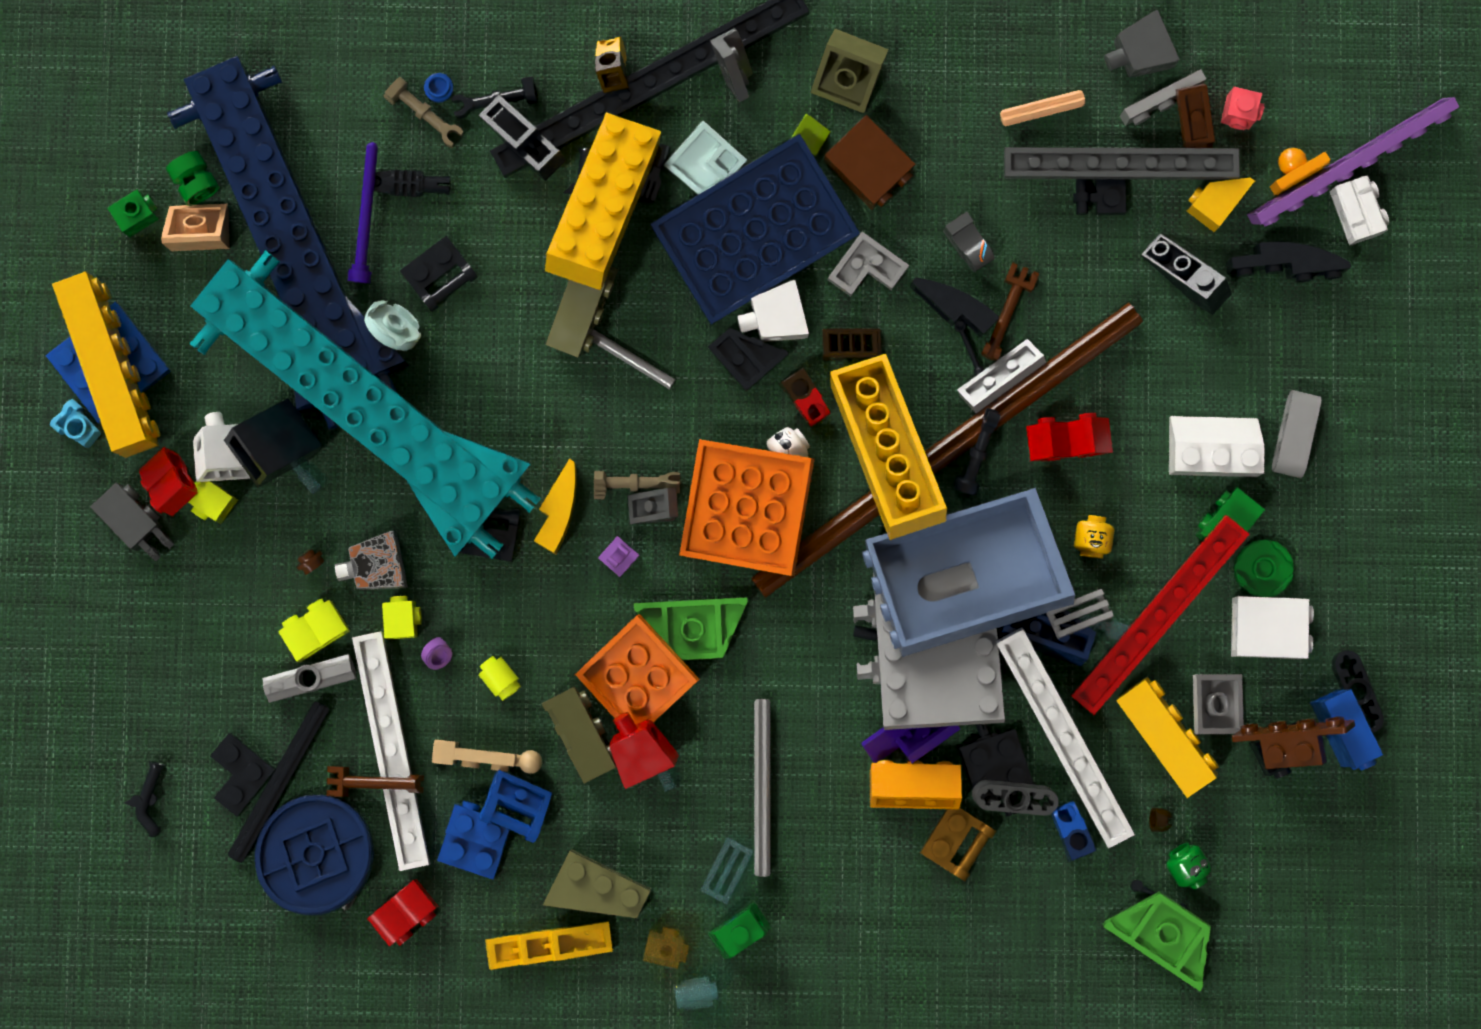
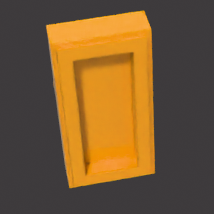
M1285 149L1278 159L1279 168L1285 175L1276 180L1270 186V189L1274 195H1279L1322 170L1330 163L1331 159L1325 151L1307 162L1306 154L1301 149Z

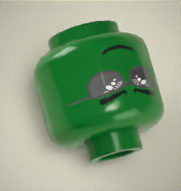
M1184 843L1169 852L1168 856L1170 858L1166 865L1178 886H1191L1194 890L1207 883L1206 877L1211 871V865L1199 846H1190L1189 843Z

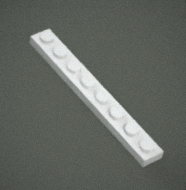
M1021 627L997 640L996 643L1108 849L1134 836L1132 828L1023 628Z
M383 632L352 637L380 777L407 778L409 775H412ZM383 789L399 871L430 865L416 793H409L407 790Z

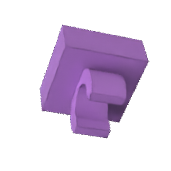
M617 536L598 559L621 578L640 555Z

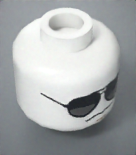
M786 427L767 441L769 451L808 457L807 449L810 448V445L798 428L793 430Z

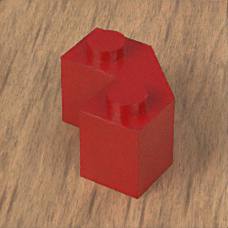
M1096 413L1080 414L1079 420L1070 422H1056L1055 417H1045L1037 419L1038 424L1026 426L1030 461L1061 460V458L1077 456L1078 458L1113 453L1109 418L1097 417Z

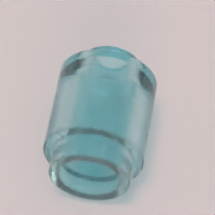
M709 976L683 980L681 984L674 985L677 1009L685 1008V1011L713 1007V1000H719L716 981L710 982Z

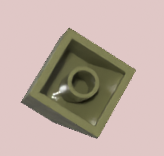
M834 29L826 45L810 93L864 113L889 49Z

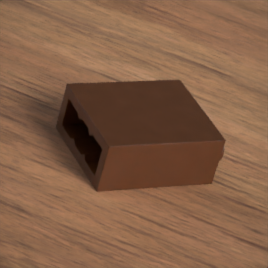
M867 115L824 155L823 162L871 210L877 205L881 208L885 206L894 196L891 192L898 185L903 188L914 177L912 172L915 163Z

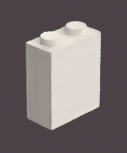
M1244 596L1232 598L1231 657L1307 659L1308 653H1312L1313 637L1309 635V623L1313 622L1314 610L1313 606H1309V599Z

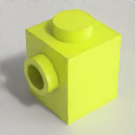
M212 481L195 482L197 494L188 502L194 506L191 512L205 521L210 517L215 522L222 524L238 499Z
M408 596L390 597V602L382 603L385 639L418 637L417 625L422 624L421 608L416 607V602L408 601Z

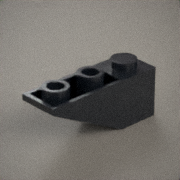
M1161 233L1141 254L1145 260L1188 299L1211 315L1232 295L1226 277Z

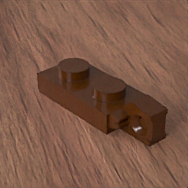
M1203 83L1175 89L1183 146L1185 148H1213L1215 139L1207 85Z

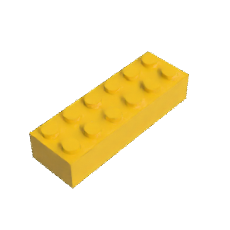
M606 112L546 253V272L598 290L602 289L659 148L661 131Z
M86 271L52 283L111 452L127 458L159 446L157 437H160V432L154 420L150 421L147 412L150 409V404L144 392L140 393L137 382H140L141 379L135 365H130L127 356L131 354L130 347L126 339L120 337L118 327H121L120 319L116 311H111L108 300L111 299V294L106 283L101 284L97 277H93Z
M886 354L831 371V389L889 540L946 522V504Z

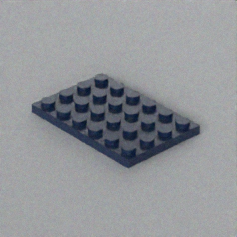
M800 134L650 224L710 325L750 302L751 298L768 291L860 235V232Z

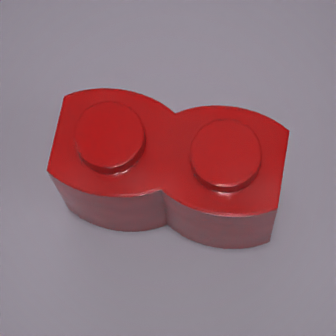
M165 446L139 469L142 479L140 483L149 492L151 506L159 513L164 512L173 516L197 494L196 485L188 475L184 461L179 454Z
M415 879L367 919L389 947L395 942L401 946L413 936L410 931L418 923L424 927L437 916L433 911L439 906L421 883Z

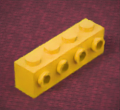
M1146 677L1120 695L1116 701L1188 798L1217 778L1218 772L1216 769L1219 766L1209 753L1204 755L1198 746L1201 742L1198 736L1194 734V731L1191 728L1186 730L1180 721L1183 717L1175 705L1169 706L1162 696L1165 695V692L1156 680L1151 682Z

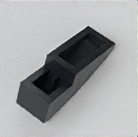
M500 95L479 114V117L544 181L566 161L561 152Z
M915 278L911 282L910 288L951 327L961 319L975 334L982 338L1000 318L985 304L954 287L921 278Z

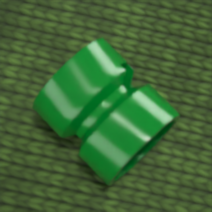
M199 151L185 153L174 159L166 167V171L173 183L180 185L178 191L187 206L204 202L215 195L220 188L212 173L205 172L208 166Z

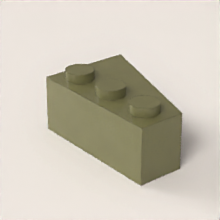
M610 267L601 290L572 280L568 281L545 345L577 358L583 355L584 352L590 351L595 338L591 333L602 320L605 311L603 306L606 299L612 293L615 284L614 280L619 269Z

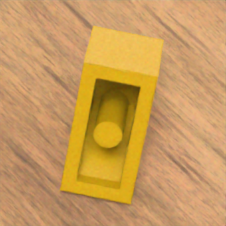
M1252 178L1209 182L1204 189L1198 187L1188 199L1192 205L1187 212L1215 232L1255 181Z

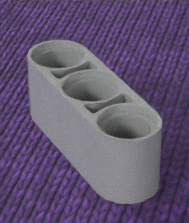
M1295 390L1290 391L1273 457V472L1297 478L1304 476L1321 407L1320 396Z

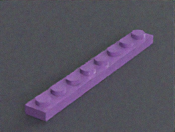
M1455 97L1438 100L1247 214L1252 224H1263L1264 227L1271 225L1280 219L1279 214L1285 210L1289 212L1294 211L1305 204L1303 200L1311 195L1317 197L1329 190L1328 185L1337 180L1340 183L1352 177L1354 169L1360 166L1365 168L1378 161L1377 156L1386 151L1388 154L1403 146L1402 141L1408 137L1414 139L1428 131L1426 127L1434 122L1435 124H1440L1452 117L1450 112L1459 108Z

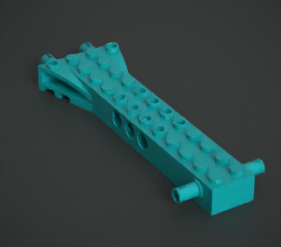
M264 251L249 271L247 269L243 270L235 262L228 259L190 305V307L206 319L205 326L190 342V345L198 348L197 350L200 353L206 355L209 348L220 335H227L404 477L455 557L466 543L470 544L472 542L486 553L489 558L493 559L497 552L488 544L498 551L504 544L500 543L483 529V522L504 496L506 498L510 496L525 508L528 513L535 506L525 498H528L534 504L540 501V497L520 482L522 480L520 477L531 463L443 431L264 287L265 283L263 282L275 267L280 264V261L272 257L273 255L268 251Z

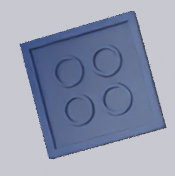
M114 302L110 305L111 311L115 310L120 319L121 327H118L120 337H124L130 347L131 354L127 356L130 365H135L141 381L137 382L140 393H143L171 372V370L121 306ZM70 336L45 356L98 424L102 425Z

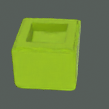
M805 114L791 138L800 134L812 155L816 157L830 131L810 115Z

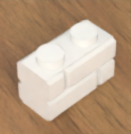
M1368 175L1337 185L1329 191L1349 245L1380 236L1388 230V214L1385 209H1380L1377 198H1379L1378 187L1374 181L1370 182Z

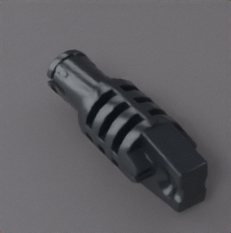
M414 170L379 171L375 175L374 192L407 197H421L424 193L450 195L451 187L439 186V184L451 185V177L428 176L424 172Z

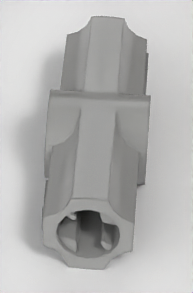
M350 654L264 677L262 678L263 688L268 702L271 703L355 680L356 671ZM312 670L316 675V682L314 685L307 687L303 682V675L305 672Z

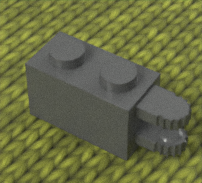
M116 482L90 507L131 550L138 551L142 548L154 561H157L161 555L148 541L156 535L159 541L169 549L174 545V542L162 530L163 526L157 521L160 518L159 514L151 506L147 505L144 507L137 500L140 497L139 493L129 484L124 486Z

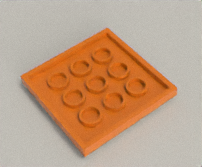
M699 439L679 555L794 576L814 459Z

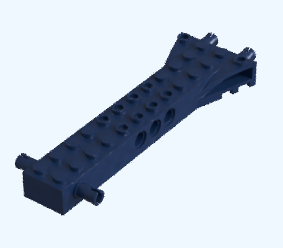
M235 56L185 78L184 82L192 97L190 99L191 103L168 111V117L171 118L170 121L174 129H178V127L197 119L203 122L261 256L266 250L273 255L272 257L280 261V264L270 273L280 299L397 393L390 375L409 365L395 349L382 344L370 333L365 324V317L348 300L259 100V92L283 83L275 65L251 76L247 73L239 57ZM294 390L296 409L305 413L316 408ZM323 413L328 429L337 428L336 423Z

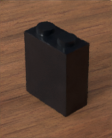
M288 398L232 427L224 439L226 445L257 488L312 459L322 446L317 434L308 427L302 418L301 412L293 406Z

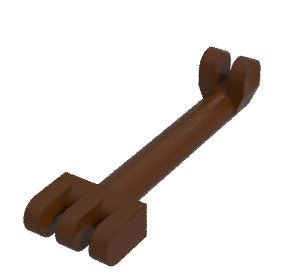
M1012 262L1004 281L1012 285L989 343H985L981 353L990 360L999 359L1002 348L999 347L1023 290L1031 293L1039 276V273L1034 271L1030 276V281L1025 280L1028 272L1026 267L1022 268L1019 277L1015 276L1014 273L1017 270L1018 264Z
M327 766L328 773H338L337 778H327V784L337 785V790H326V796L348 797L349 788L407 790L409 793H424V787H420L421 781H424V775H409L407 778L349 776V767Z

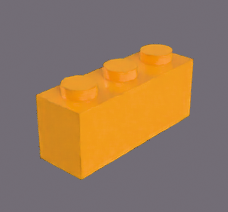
M881 760L877 763H871L870 808H960L962 800L961 765H953L952 762L948 761L936 764H924L921 761L911 763L909 761L906 764H900L890 760Z

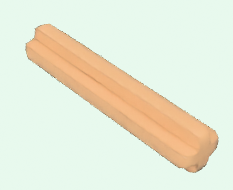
M1078 90L1004 109L1000 113L1001 121L1004 126H1009L1083 107L1085 97L1083 92Z

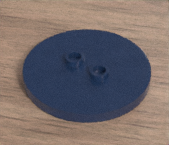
M325 795L302 796L287 802L277 809L264 824L255 848L256 873L266 894L282 908L309 916L328 914L351 902L365 886L371 873L374 858L372 836L361 815L347 803Z

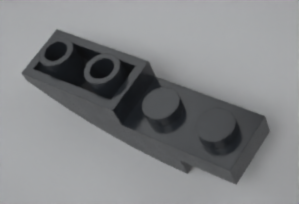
M1261 242L1253 248L1254 255L1232 257L1226 262L1227 274L1236 273L1237 277H1248L1254 275V271L1265 270L1266 274H1277L1283 272V268H1285L1286 279H1296V283L1313 281L1314 276H1324L1325 280L1342 278V274L1351 268L1349 261L1336 254L1313 246L1290 242Z

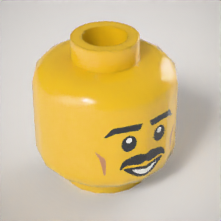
M1088 515V521H1079L1077 523L1074 547L1080 551V556L1103 559L1104 555L1112 551L1115 530L1111 524L1105 523L1106 517Z

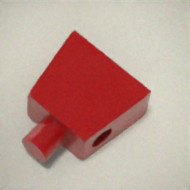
M625 712L613 720L619 733L613 736L609 746L625 789L675 767L679 755L652 720L647 719L639 724H635L629 712Z

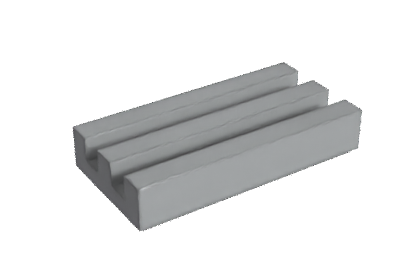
M1102 589L1074 599V605L1046 613L1057 639L1114 616L1112 610L1110 611L1108 608L1109 604L1104 599ZM1094 599L1098 601L1094 605L1056 619L1055 617L1058 613ZM1099 609L1103 612L1099 616L1063 630L1060 629L1059 625Z

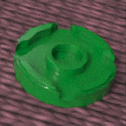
M1271 540L1253 541L1243 547L1236 556L1234 564L1235 579L1241 589L1251 596H1277L1285 591L1292 582L1294 574L1293 559L1287 549L1278 542Z

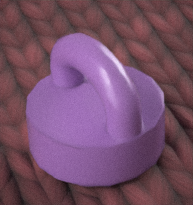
M436 637L425 645L421 658L428 668L433 670L441 669L451 660L452 649L442 638Z

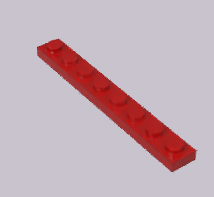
M1225 515L1071 696L1095 715L1250 534L1229 516Z

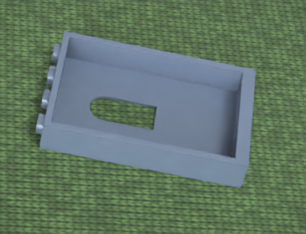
M1036 488L946 515V522L889 540L887 533L865 540L866 550L862 551V556L866 568L872 567L875 577L871 578L875 594H881L884 602V604L880 605L882 616L885 622H891L893 631L889 632L893 648L900 649L902 657L1045 614L1048 611L1074 605L1075 593ZM970 562L979 588L938 601H927L919 595L917 586L924 576Z

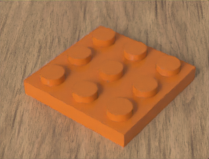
M640 614L632 619L575 674L614 718L629 712L635 724H639L647 719L652 720L654 723L700 680Z

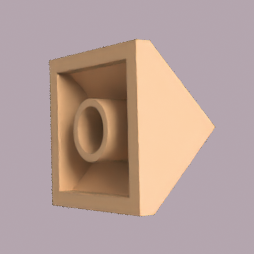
M228 203L169 206L161 236L162 244L171 251L230 249Z

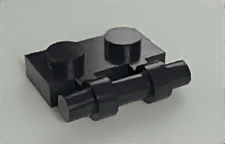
M1076 179V193L1073 194V203L1076 204L1077 215H1087L1088 204H1095L1096 215L1126 214L1125 179H1094L1095 193L1087 191V179Z

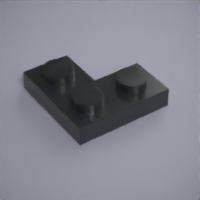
M228 733L210 757L233 775L214 799L236 817L240 816L271 778L275 768L235 735Z

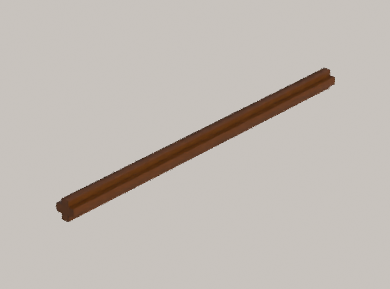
M1130 303L1124 305L928 448L925 454L933 474L935 475L976 445L986 408L997 410L1001 414L995 430L1138 327L1143 320ZM871 491L800 542L794 576L760 571L751 577V580L765 598L879 516L880 514Z

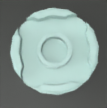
M384 300L374 302L365 313V324L370 333L382 344L392 349L402 351L412 349L421 338V333L418 331L420 326L415 317L400 305H387L388 301Z

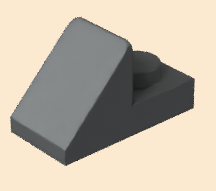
M664 488L628 495L630 524L669 522L678 518L676 488Z

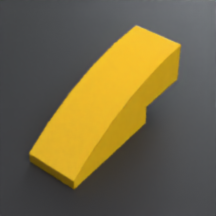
M571 459L566 463L539 508L548 518L534 539V542L555 555L565 539L576 500L577 470L575 462Z

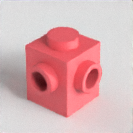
M1233 87L1226 96L1221 123L1229 125L1233 129L1249 130L1256 120H1261L1264 111V104L1260 103L1262 93Z

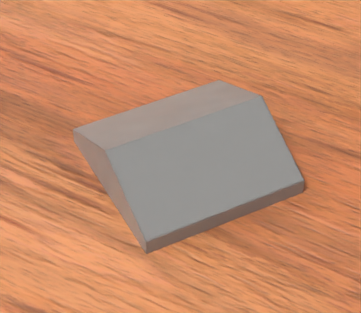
M1242 674L1193 675L1194 734H1235L1240 730V726L1244 725Z

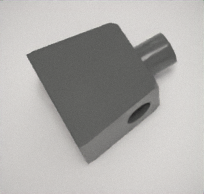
M1158 10L1153 11L1120 32L1114 40L1117 50L1104 55L1105 63L1110 71L1124 66L1130 78L1172 69L1180 60Z

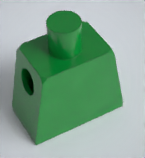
M753 902L709 932L708 935L723 958L731 959L765 936L771 926L756 903Z

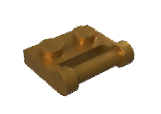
M961 808L946 809L919 853L966 882L970 875L968 871L989 837L992 839L997 831ZM971 827L979 830V833L959 865L956 866L950 861Z

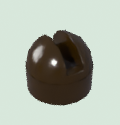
M1152 808L1149 815L1150 830L1152 832H1165L1169 830L1173 825L1168 824V819L1173 818L1172 814L1163 808Z

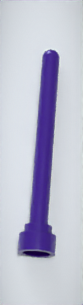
M370 142L366 146L355 264H352L351 269H348L347 281L371 284L372 275L367 265L378 154V146L374 142Z

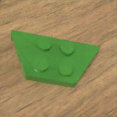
M747 597L634 603V609L682 660L718 659L724 657L748 601Z
M1160 891L1105 920L1103 923L1104 928L1198 991H1201L1203 988L1204 966L1207 958V943L1211 928L1208 923Z

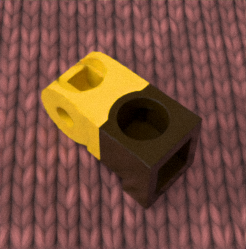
M621 36L611 40L597 41L595 72L603 93L629 88L626 75L627 57Z

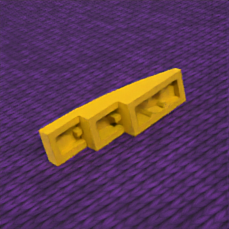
M608 921L485 939L490 970L613 952Z

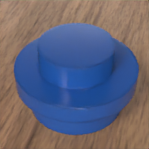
M435 73L426 79L424 91L431 101L444 102L453 93V83L447 75Z

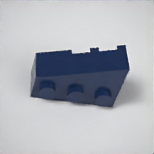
M1066 610L1056 614L1055 617L1058 619L1071 613ZM1045 613L1002 626L997 636L1002 638L1022 627L1035 651L1082 666L1088 660L1096 632L1087 627L1057 639L1049 618ZM1076 618L1059 626L1063 630L1082 621Z

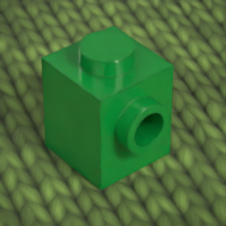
M138 189L107 207L121 231L129 238L159 220L154 212L158 209L154 200L149 194L144 196Z

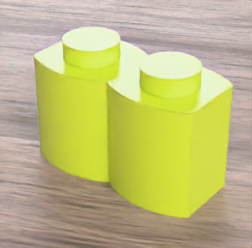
M319 599L307 607L309 612L299 618L296 614L282 622L284 628L278 632L297 662L304 661L350 632L332 601L327 600L324 602L323 599Z

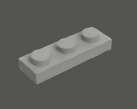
M1200 69L1125 108L1120 115L1124 125L1126 126L1132 122L1135 125H1139L1151 117L1149 113L1157 109L1160 112L1170 109L1176 104L1175 89L1203 84L1206 81L1204 73Z
M1026 339L957 389V391L968 406L977 413L1046 363L1045 357Z

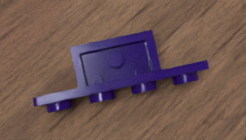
M959 726L884 730L883 727L864 740L861 745L873 763L881 761L898 748L901 749L911 763H914L959 731L960 728Z

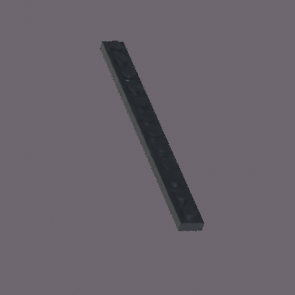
M769 0L627 77L629 88L603 93L602 90L535 127L551 144L560 149L599 128L606 112L620 117L718 64L710 40L736 28L740 34L744 49L809 15V10L803 0ZM506 143L490 150L504 178L528 166Z

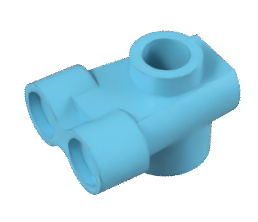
M71 399L64 404L62 411L51 420L50 426L60 435L66 434L85 448H90L101 435V432L83 414L84 408L74 399Z

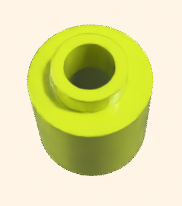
M492 656L479 666L482 670L479 673V677L494 696H499L502 701L521 688V685L517 682L519 678L502 657L496 660Z

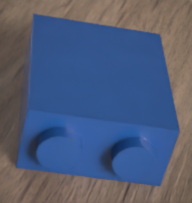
M1352 689L1335 690L1310 702L1319 722H1325L1326 719L1337 716L1344 717V720L1355 721V727L1348 733L1326 735L1341 767H1351L1352 770L1359 768L1361 771L1377 764L1375 759L1383 754Z

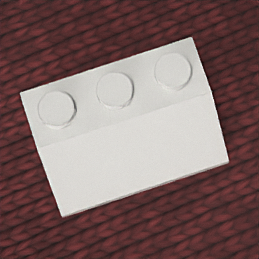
M1169 417V475L1258 477L1264 474V441L1258 418Z

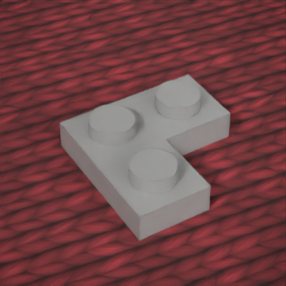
M861 232L827 280L850 297L867 274L892 291L909 265L867 234Z

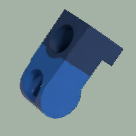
M1074 801L1058 806L1053 811L1052 818L1065 848L1068 861H1074L1097 851L1084 819L1081 818Z

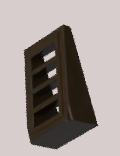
M822 329L823 361L871 359L880 356V329ZM856 336H860L861 351H855ZM866 336H872L873 351H867ZM833 337H837L838 351H832ZM843 337H849V351H844Z

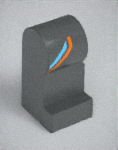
M965 212L945 226L943 233L972 271L977 272L995 259L991 248L978 232L968 212Z

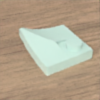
M702 121L669 157L664 167L699 195L737 172L747 159L706 122Z

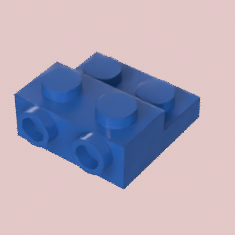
M463 800L462 805H454L437 861L494 880L511 830L493 822L485 823L480 821V805Z

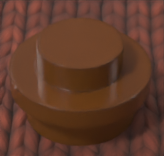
M312 548L297 558L300 563L296 568L298 571L302 570L305 575L309 574L324 563V559L321 557L323 553L321 550L314 552Z

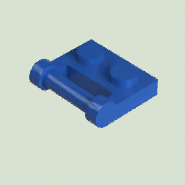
M498 770L494 775L487 799L480 812L479 820L485 823L493 822L525 836V840L534 843L539 836L552 792ZM498 804L532 819L530 825L496 811V805Z

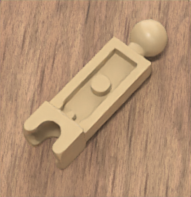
M434 740L432 763L456 765L457 760H461V766L479 768V763L491 764V770L507 772L509 771V766H517L528 774L538 772L542 766L540 754L533 750L523 752L522 755L458 748L459 742Z

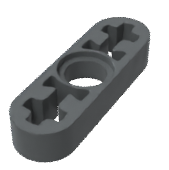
M982 780L972 790L974 801L984 810L1046 816L1052 814L1058 807L1057 795L1044 785ZM989 789L994 795H1000L1001 801L995 796H988L985 801L981 795L986 794ZM1014 791H1021L1022 800L1016 805L1009 804V795ZM1030 795L1034 799H1043L1044 795H1046L1049 801L1044 802L1041 806L1037 801L1030 800Z

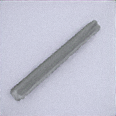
M756 699L754 702V874L758 877L770 876L769 699Z

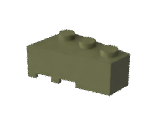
M572 687L541 703L545 711H548L555 725L554 728L558 736L560 735L567 753L584 784L616 768L610 746H606L601 736L606 731L598 717L593 719L588 708L592 707V703L585 690L579 692L578 688Z
M571 849L543 905L637 918L651 888Z

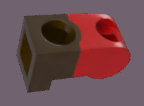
M804 368L779 383L810 427L831 414Z

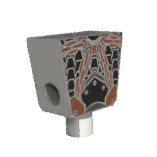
M389 531L349 547L351 561L335 564L338 581L354 578L356 588L359 590L408 588L398 535L395 531Z

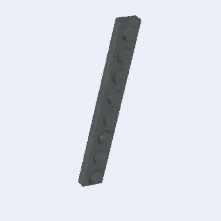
M1005 147L1004 179L1233 180L1240 177L1239 148Z

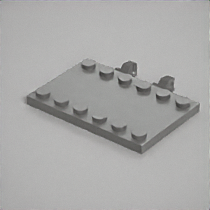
M970 562L924 576L917 586L919 595L927 601H938L979 588ZM874 592L875 600H868V605L853 606L854 623L858 620H865L866 622H872V628H877L879 656H874L875 662L870 661L868 665L857 663L856 667L858 680L873 679V684H881L884 730L1004 723L999 647L996 643L998 640L997 628L902 657L900 649H894L889 632L893 631L891 622H885L882 616L880 605L884 604L881 594L876 595Z

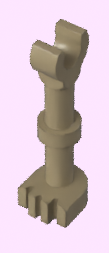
M401 77L397 78L384 92L383 97L392 105L399 99L416 112L415 116L418 119H424L442 135L443 142L447 147L453 148L454 144L448 139V135L451 132H456L462 137L464 135L462 129L457 125H449L431 111L432 107L426 102L422 103L407 90L408 83Z
M594 471V499H604L607 488H630V491H638V488H676L677 494L680 493V473L670 472L659 477H638V474H631L630 477H607L605 471Z

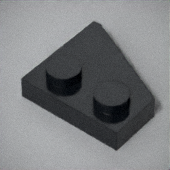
M729 328L708 346L710 352L746 392L789 356V353L784 349L768 345L762 340L754 337L751 338L732 328Z

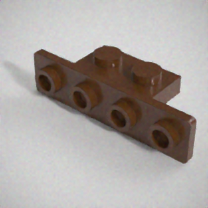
M1337 716L1319 723H1315V719L1300 720L1294 725H1287L1286 721H1277L1268 724V727H1258V724L1252 723L1240 726V730L1232 735V741L1260 740L1265 769L1323 765L1327 760L1322 735L1348 733L1355 727V721L1344 720V717Z

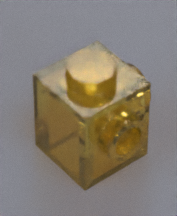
M663 927L662 931L650 929L643 961L678 969L679 962H686L689 945L684 944L685 937L680 936V930L669 927Z

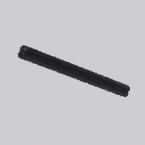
M315 701L310 707L230 848L228 856L233 860L242 863L248 855L329 712V708L324 704Z

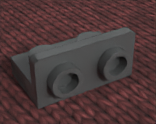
M733 28L710 40L727 87L738 102L749 98L746 85L749 84L748 77L753 74L740 34L736 28Z

